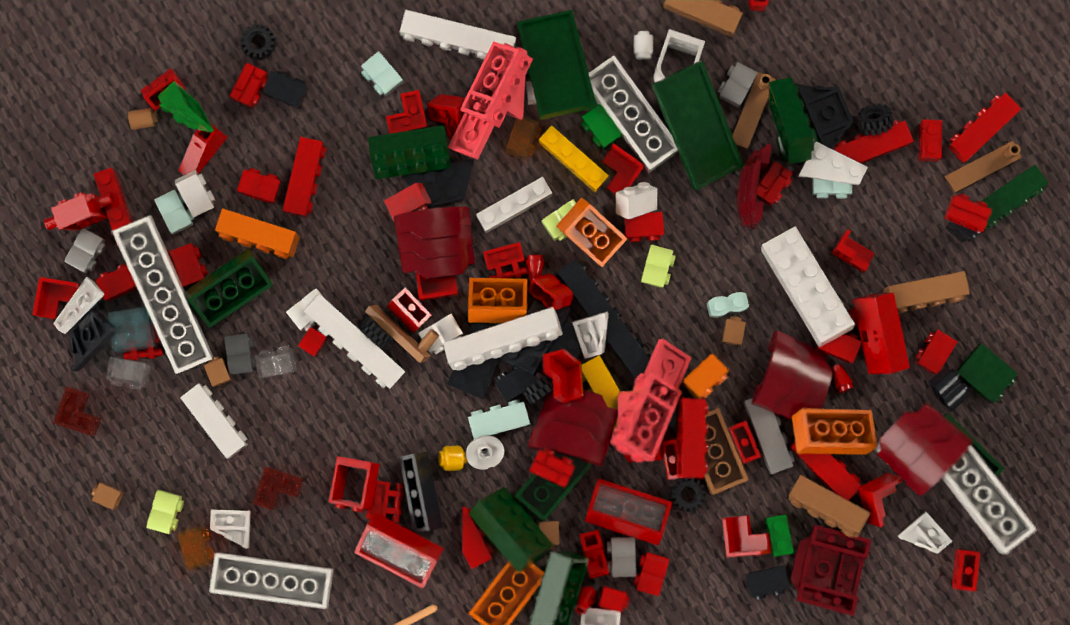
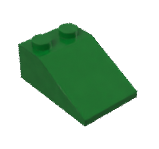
M175 81L158 95L161 102L160 107L166 113L171 112L173 118L179 124L183 123L188 128L210 133L214 131L200 103Z

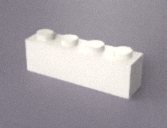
M541 177L477 213L476 217L485 233H488L552 197V192L545 179Z
M198 383L180 398L226 459H230L248 445L245 442L247 437L241 430L238 432L235 429L234 425L236 423L230 415L225 416L222 412L224 410L222 404L218 400L214 401L210 395L213 393L209 387Z

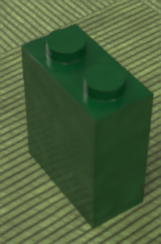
M983 344L977 345L956 370L960 375L959 379L989 404L994 403V401L997 403L1004 396L1002 392L1006 387L1010 388L1015 383V376L1018 374Z

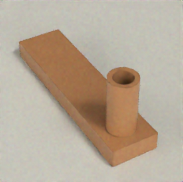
M757 73L732 135L736 145L744 149L749 147L768 100L769 82L776 80L771 78L769 74Z
M1011 141L946 175L945 177L953 192L955 193L1022 158L1020 146Z
M372 305L366 309L365 312L419 363L425 362L431 357L427 351L439 337L435 330L430 329L418 344L378 305Z

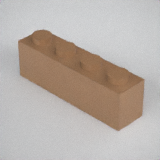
M665 0L663 8L730 37L733 36L743 14L739 8L732 5L729 7L723 5L720 0Z
M800 475L788 498L793 506L806 509L811 516L824 519L827 525L842 529V532L849 537H858L870 514Z

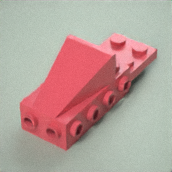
M493 41L461 106L460 111L464 115L448 146L449 149L478 160L494 126L500 128L506 115L522 120L525 75L533 60L527 55L526 50L520 47L514 48L507 43L500 44Z
M664 339L658 340L645 373L640 374L635 380L633 391H624L618 394V426L613 432L611 444L616 446L619 452L631 455V459L639 463L654 460L682 393L679 387L692 358Z

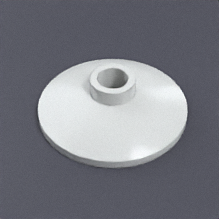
M480 436L470 442L466 449L468 463L474 468L481 470L495 467L504 456L503 444L493 436Z

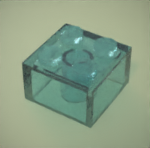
M146 307L108 313L109 322L117 329V332L111 338L114 352L120 353L156 347L153 322Z

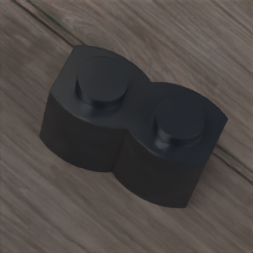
M945 366L928 383L940 402L952 412L969 397L966 392L968 388L962 381H959L960 375L953 368L950 370Z

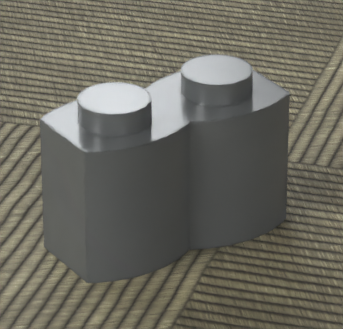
M248 333L224 337L229 374L236 375L255 372L254 368L257 367L256 356H252V349L255 348L253 337H250Z

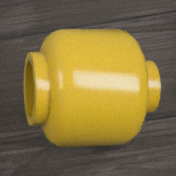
M458 445L444 446L442 451L438 453L439 466H442L445 471H460L464 464H467L466 452Z

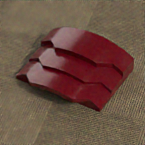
M767 144L760 150H755L751 154L739 177L736 195L737 210L742 226L745 228L755 229L761 222L764 202L756 201L759 174L769 164L770 144Z
M468 206L419 210L397 214L393 217L403 273L416 272L423 278L430 279L462 275L468 265L476 264L470 228L472 223Z
M773 332L768 351H771L772 354L763 382L756 386L751 404L790 420L801 409H822L832 378V371L825 361L826 353L795 340L794 337L782 332Z
M583 390L582 399L566 403L557 400L554 394H547L536 427L533 428L528 447L537 451H543L546 448L554 452L579 457L587 463L603 466L617 421L618 410L608 407L601 394Z
M926 402L918 412H905L879 439L881 450L877 453V456L891 466V469L906 481L905 484L921 496L950 470L968 450L973 441Z
M814 525L812 534L799 542L790 580L798 591L796 601L854 616L858 601L856 594L864 560L868 558L871 539L860 536L857 538L854 536L849 537L841 531Z

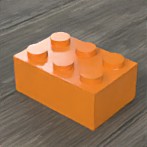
M582 197L556 225L560 231L601 267L606 264L627 240L618 229Z
M469 278L468 323H506L527 315V279Z
M712 353L681 382V385L694 399H704L713 391L711 388L713 385L715 387L728 377L726 373L729 370Z

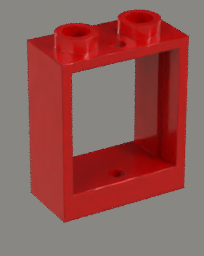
M337 456L329 502L335 503V507L347 509V506L353 507L352 511L364 513V509L371 510L380 464ZM349 466L367 469L361 503L343 500Z

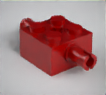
M84 192L75 194L71 200L65 199L57 202L58 205L51 208L53 216L44 219V225L48 230L56 227L58 230H81L107 219L105 206L116 203V197L112 192L102 196L94 195V193L85 194Z

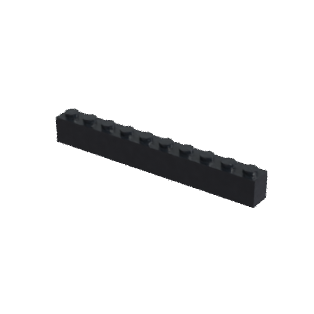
M577 259L573 260L559 270L557 275L573 292L574 298L588 317L608 312L606 342L634 380H636L640 374L645 373L651 359V354L646 355L642 349L644 348L643 343L639 338L635 339L632 336V328L627 322L623 323L621 321V313L616 307L612 308L608 303L610 301L609 297L604 291L602 293L597 288L599 284L593 276L589 277L585 272L588 270L582 261L578 262ZM678 402L668 424L670 428L675 426L678 421Z

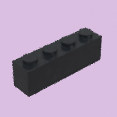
M428 452L399 457L414 533L443 528Z

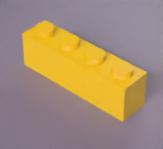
M552 125L540 137L539 144L595 193L608 180L609 175Z
M599 355L582 365V381L588 382L590 386L587 389L588 391L601 394L608 407L618 410V394L620 390ZM617 417V421H616L614 430H615V429L617 428V426H618V417Z

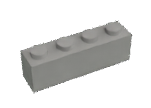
M752 399L744 401L745 409L769 474L793 467L794 457L792 452L786 448L785 444L788 441L785 433L780 431L781 421L778 414L774 415L773 412L751 404Z

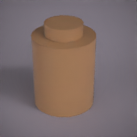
M152 108L128 111L132 130L153 127L155 122H158L157 112L153 111Z

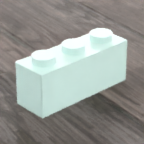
M518 399L508 402L509 406L501 408V405L490 407V411L485 413L482 410L471 412L472 416L468 417L473 438L491 436L530 425L524 402L520 403Z

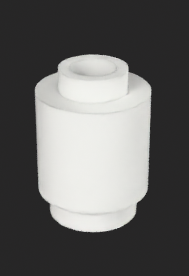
M639 31L638 35H634V54H636V59H651V54H653V35H649V31Z

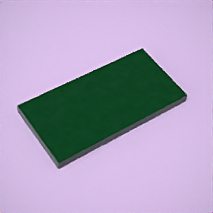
M568 10L518 21L517 25L523 49L533 59L528 71L540 120L597 108L573 11Z
M698 61L651 84L694 190H698L744 166L703 61Z

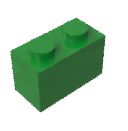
M601 104L582 116L581 120L583 122L581 126L587 133L591 132L594 137L592 141L597 148L601 147L605 150L622 138L623 134Z
M786 514L766 517L765 523L767 533L770 534L772 556L776 557L794 553Z

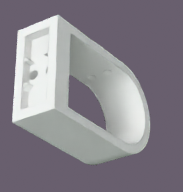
M669 29L654 73V82L665 78L661 71V64L667 47L696 56L694 61L696 63L699 61L705 41Z

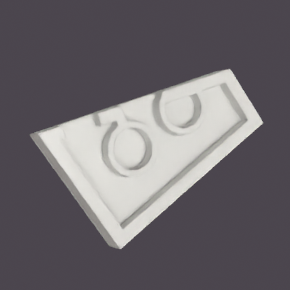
M815 142L811 160L805 162L798 177L859 185L868 167Z
M86 277L53 324L60 332L66 334L105 294L93 280Z

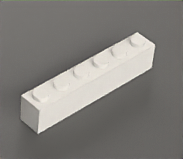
M405 10L400 34L404 36L403 39L414 41L417 39L421 40L422 44L428 46L437 44L440 45L441 49L449 51L451 48L457 49L459 53L469 55V53L477 54V57L480 59H485L493 41L500 44L507 43L514 48L516 44V37L409 10Z
M319 293L303 310L306 313L304 317L311 324L315 321L320 326L318 330L326 337L331 335L335 339L333 343L340 350L344 347L349 352L347 356L354 362L358 360L362 363L361 369L369 376L373 373L377 377L375 381L381 387L385 388L387 386L390 389L405 373L399 365Z
M552 307L445 342L443 345L448 364L454 371L463 370L472 364H481L490 358H499L508 352H518L527 346H536L545 340H554L558 336L563 335L557 313Z

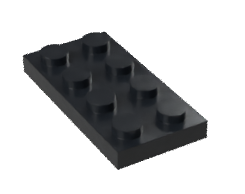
M535 298L527 315L548 308L544 306L541 300ZM568 307L555 310L561 330L572 313V310ZM556 339L542 341L536 346L524 347L518 352L505 353L501 360L532 376H536L543 364V354L549 353Z
M473 323L468 335L500 325L501 323ZM500 357L487 359L481 364L469 365L463 370H454L447 385L483 399Z

